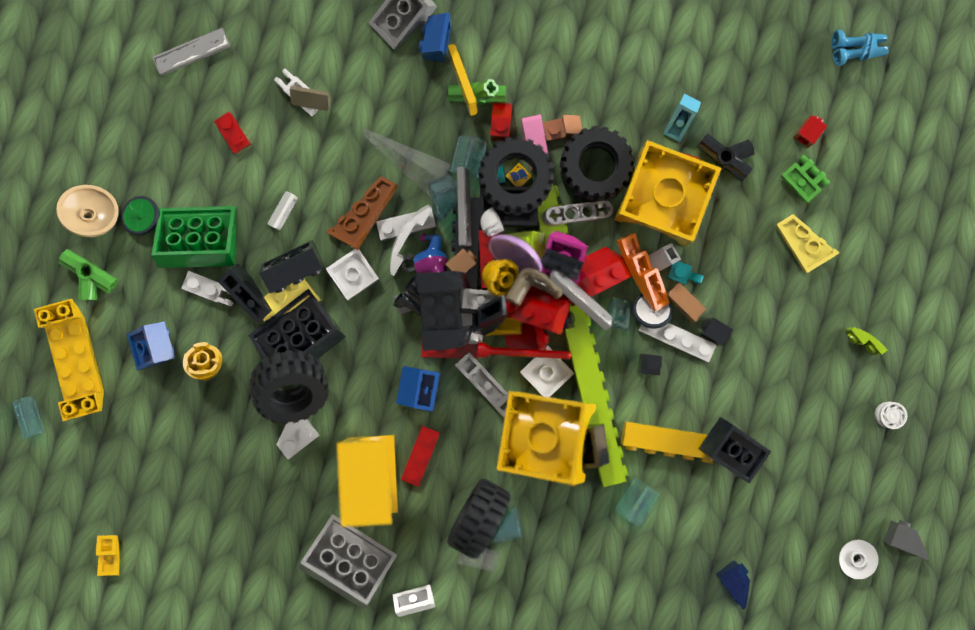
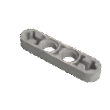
M608 201L556 206L545 210L542 219L548 226L602 220L612 215L613 207ZM584 207L590 210L589 217L583 214ZM603 208L606 209V212L604 213V211H601L596 213V210ZM567 209L573 212V219L566 217L565 212ZM549 214H560V217H557L555 219L549 218Z

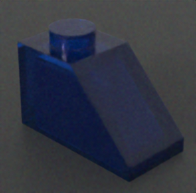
M732 561L717 572L716 575L736 603L744 610L747 607L750 579L746 575L749 571L742 563L738 564L736 561Z

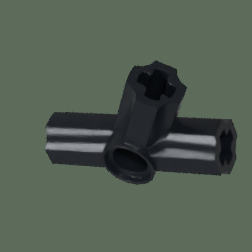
M707 133L697 145V148L714 160L718 167L724 168L740 182L753 169L743 161V159L755 155L753 144L749 139L730 147H725ZM721 154L728 156V162H724L721 159Z

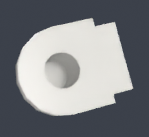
M491 207L485 211L480 222L483 233H487V236H493L504 231L495 209Z

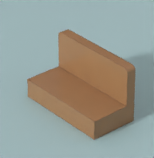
M679 282L667 293L669 301L691 323L697 322L698 317L706 310Z

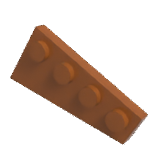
M381 176L364 193V197L359 202L356 201L351 206L352 209L345 216L342 215L337 220L338 223L333 228L330 227L326 232L358 251L398 186Z

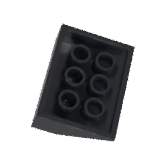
M307 289L248 335L263 359L267 356H274L276 352L284 353L285 350H291L292 352H296V350L302 351L304 354L308 353L313 355V358L319 359L346 338L337 323L310 289ZM308 295L310 296V297L307 298L305 301H303L300 305H298L295 309H293L292 311L286 313L289 309H291L293 306H295L297 303H299V302H300L302 299H304L306 296H308Z

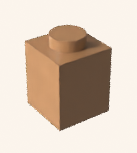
M462 249L446 263V266L451 271L464 272L466 275L477 265L475 262L477 258L470 250L466 252Z

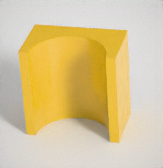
M395 435L348 437L337 443L341 526L391 524V513H398Z

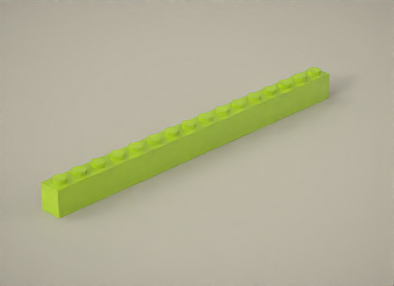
M553 184L547 199L538 207L539 231L544 233L545 250L549 235L554 231L564 234L568 233L567 224L548 226L542 219L545 210L551 207L562 206L557 201V197H559L558 187ZM549 214V218L555 219L557 217H560V214ZM577 305L570 306V311L575 316V327L564 330L568 350L571 353V362L580 399L584 403L596 404V410L592 414L588 425L604 424L610 463L598 468L601 485L607 487L626 482L625 477L628 476L626 465H622L621 462L623 451L621 446L617 445L616 439L619 438L617 428H613L611 420H614L612 408L608 409L607 401H610L607 389H603L602 383L605 382L603 371H599L598 368L600 363L598 352L595 353L593 345H596L593 333L590 334L589 326H591L590 317L585 315V312Z

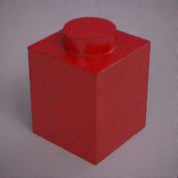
M811 115L804 121L793 138L809 148L815 144L827 125L824 124L820 117Z

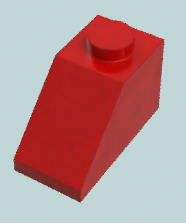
M493 103L490 140L505 141V138L509 137L511 103Z

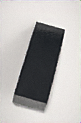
M504 295L478 307V312L472 315L473 333L485 336L493 332L504 322L506 318V298Z

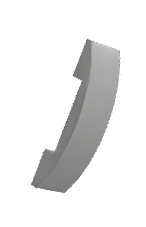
M468 352L455 366L505 418L508 393Z

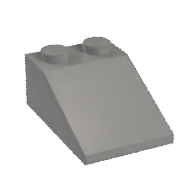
M385 0L369 21V24L393 49H396L427 21L428 16L438 6L432 0Z

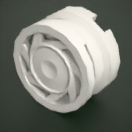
M883 402L875 410V419L882 427L899 429L907 421V411L900 403Z

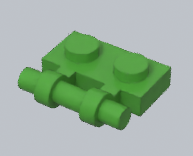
M803 154L798 159L803 165L800 167L795 162L780 177L807 204L822 190L817 184L820 182L825 187L830 181L825 177L826 174L823 171L820 172L814 165L815 162ZM807 169L814 176L813 180L805 172Z

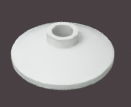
M853 540L846 543L841 549L839 564L842 571L849 577L865 579L875 572L878 566V554L875 548L868 542ZM855 555L859 557L857 561L853 560Z

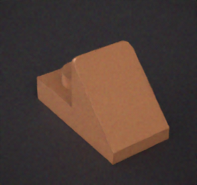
M562 115L561 119L543 122L546 142L570 138L575 133H580L582 130L580 116Z

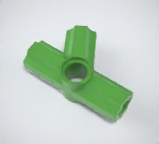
M491 79L481 83H470L477 106L485 105L486 103H505L506 86H498ZM449 85L448 101L450 103H465L459 85Z
M66 249L59 257L58 263L79 277L78 300H97V287L107 293H110L116 287L117 278L70 249ZM88 266L91 268L89 276L86 275V268Z

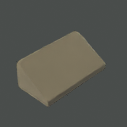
M290 86L292 105L323 111L329 110L331 97L328 92Z

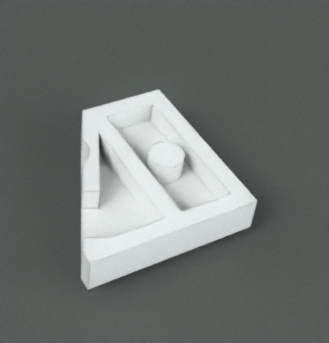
M302 419L298 423L288 422L276 445L289 460L320 435L308 420Z

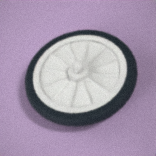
M643 294L635 299L632 307L635 319L647 328H661L669 323L673 315L671 303L657 311H653Z

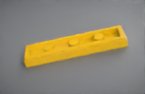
M448 45L449 59L470 116L476 115L477 102L456 45Z

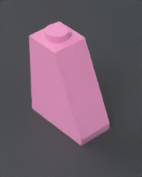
M541 114L522 118L521 132L523 140H533L535 145H541L543 151L548 153Z

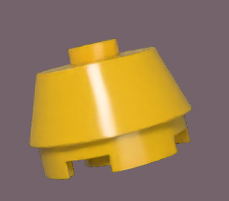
M509 259L493 260L485 266L482 279L493 296L499 297L504 295L506 297L519 275L520 268L514 261Z
M209 343L194 344L193 348L184 354L183 367L185 372L198 380L207 381L214 378L222 366L221 352L216 347L209 345Z

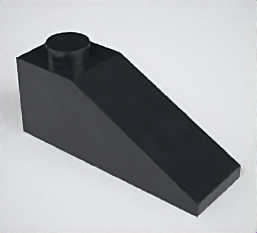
M239 263L217 281L257 323L261 322L272 311L252 277Z

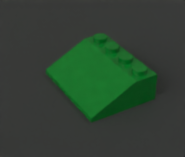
M235 206L159 208V218L157 220L151 254L158 268L235 266L237 250Z

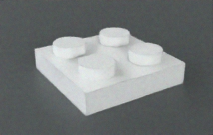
M356 249L352 250L326 268L348 301L379 280V277L359 249L358 251Z
M546 346V350H552L549 346ZM535 357L520 371L534 388L545 397H550L574 374L561 359Z

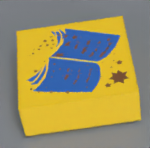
M518 163L505 177L514 186L523 187L532 178V175Z

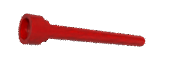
M478 343V358H486V356L490 357V355L556 359L571 358V353L568 351L490 347L487 343Z

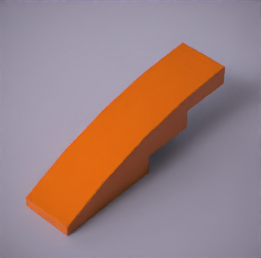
M630 233L617 240L624 261L634 281L653 311H657L669 304L670 302L658 268H652L647 251H641L636 234Z

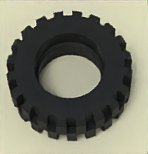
M592 126L591 129L587 130V128H584L580 133H575L565 145L561 155V179H564L566 188H569L574 196L578 195L581 197L580 199L583 201L591 200V202L608 201L610 198L613 199L628 185L634 173L635 167H633L635 157L632 156L633 149L631 145L628 146L626 144L627 139L624 136L622 138L618 136V131H609V127L603 126L602 129H598V126ZM599 148L611 155L615 168L613 174L607 180L602 182L591 181L581 173L579 159L586 150Z
M508 137L503 142L499 140L494 143V147H489L486 155L482 157L478 171L480 190L488 204L493 205V208L497 211L501 210L504 214L508 215L510 213L521 215V213L525 212L527 214L532 212L533 209L540 207L543 201L547 199L554 181L553 163L550 162L548 153L543 151L541 145H535L533 140H522L523 137H517L516 139ZM520 159L532 167L534 182L528 191L522 194H511L504 191L499 185L497 179L498 170L508 160Z
M285 350L284 353L276 352L274 356H267L264 358V362L260 361L251 374L250 388L255 410L265 419H270L275 423L288 424V422L298 423L302 419L307 420L310 415L314 416L318 413L319 409H322L328 399L329 388L323 365H321L317 358H313V355L304 354L302 351L296 350V352H292L291 350ZM288 384H301L292 390H277Z
M480 479L467 498L449 533L448 545L471 559L480 557L490 543L506 512L511 497L509 492L487 479Z

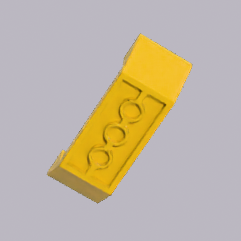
M68 299L35 308L34 313L38 328H45L64 399V401L58 402L62 421L102 411L104 389L86 320L73 299Z

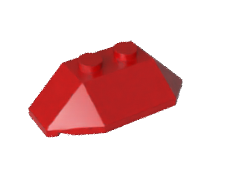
M604 247L585 256L576 285L592 297L632 277L623 256L608 247Z

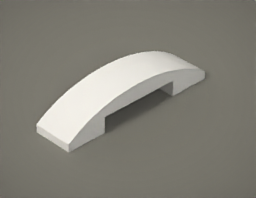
M426 205L414 213L399 231L391 252V275L394 276L404 260L403 255L399 254L400 249L415 223L421 226L424 225L432 211L430 205Z

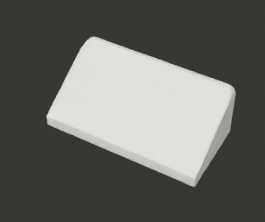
M286 191L268 221V225L281 230L298 197Z
M430 585L392 594L395 612L398 617L435 607Z

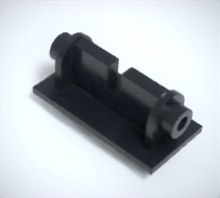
M548 248L545 255L541 258L543 268L549 270L559 268L567 277L578 280L584 264L583 261Z

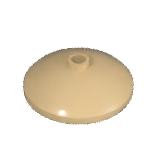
M79 185L70 188L62 194L57 203V216L60 223L66 230L78 236L96 237L103 235L114 227L118 219L119 210L114 197L108 191L94 185Z

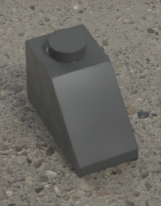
M891 520L883 542L927 560L928 554L918 531L910 528V523L899 520L897 523Z

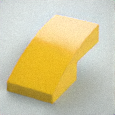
M118 535L97 536L96 556H99L97 576L119 575L120 553Z

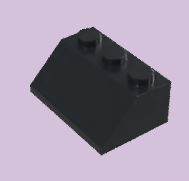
M311 240L262 263L259 274L270 294L273 292L279 293L285 290L287 285L292 283L293 285L299 284L304 280V277L309 275L313 277L321 273L323 263L314 241Z

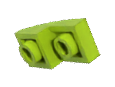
M855 327L845 329L848 334L847 338L853 344H866L865 348L871 354L883 355L887 351L886 347L869 333Z

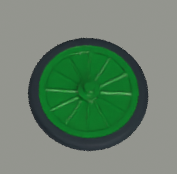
M137 196L130 199L125 204L121 214L124 228L133 235L149 233L156 226L159 218L157 204L146 196Z

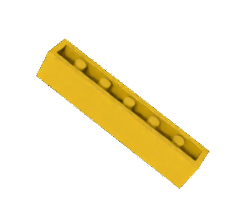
M624 421L621 444L627 450L637 451V448H643L646 453L656 454V451L664 452V456L675 457V454L683 455V459L694 460V457L702 458V462L713 463L712 458L698 449L707 434Z

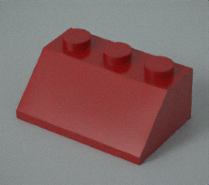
M530 286L520 306L513 305L506 300V318L561 335L572 301L565 294H562L557 299L545 291Z

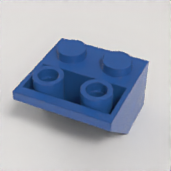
M403 366L396 404L434 411L441 373Z

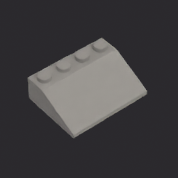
M332 514L302 559L298 569L364 610L397 554L354 527L341 526V519Z

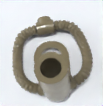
M524 269L519 273L506 296V300L513 305L520 306L530 286L545 291L557 299L560 298L563 290L559 289L543 273L533 269Z

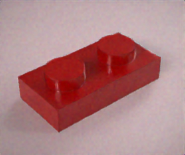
M230 111L214 121L234 154L251 145Z

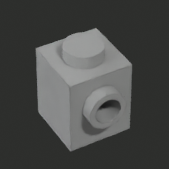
M672 243L648 255L652 268H658L659 271L681 260Z

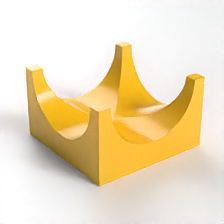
M647 140L639 152L635 171L614 220L620 223L629 222L654 229L670 236L678 242V245L685 247L695 240L721 168Z
M509 391L497 470L571 485L585 482L586 474L583 473L582 469L583 443L589 420L596 410V404L539 396L526 392Z

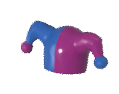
M421 234L419 239L422 242L430 241L428 249L414 257V266L417 273L446 271L448 259L444 252H442V239L440 235Z

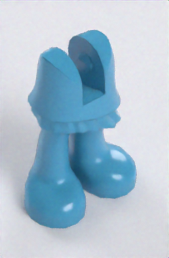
M835 30L831 41V48L836 49L832 54L835 65L842 66L848 59L858 58V61L887 55L889 53L888 47H877V44L887 41V35L865 33L864 36L846 37L844 31ZM861 46L860 49L854 50L841 49L844 47Z

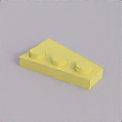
M793 214L775 225L804 273L810 272L839 254L836 249L830 247L824 239L819 238Z
M305 279L296 285L292 283L287 285L286 289L282 292L268 293L264 297L272 311L263 321L269 320L307 289H310L318 301H321V299ZM309 295L306 296L304 299H302L300 302H298L295 306H293L291 309H289L286 313H288V312L292 311L293 309H295L298 305H300L303 301H305V300H306L307 298H309L310 296H309Z

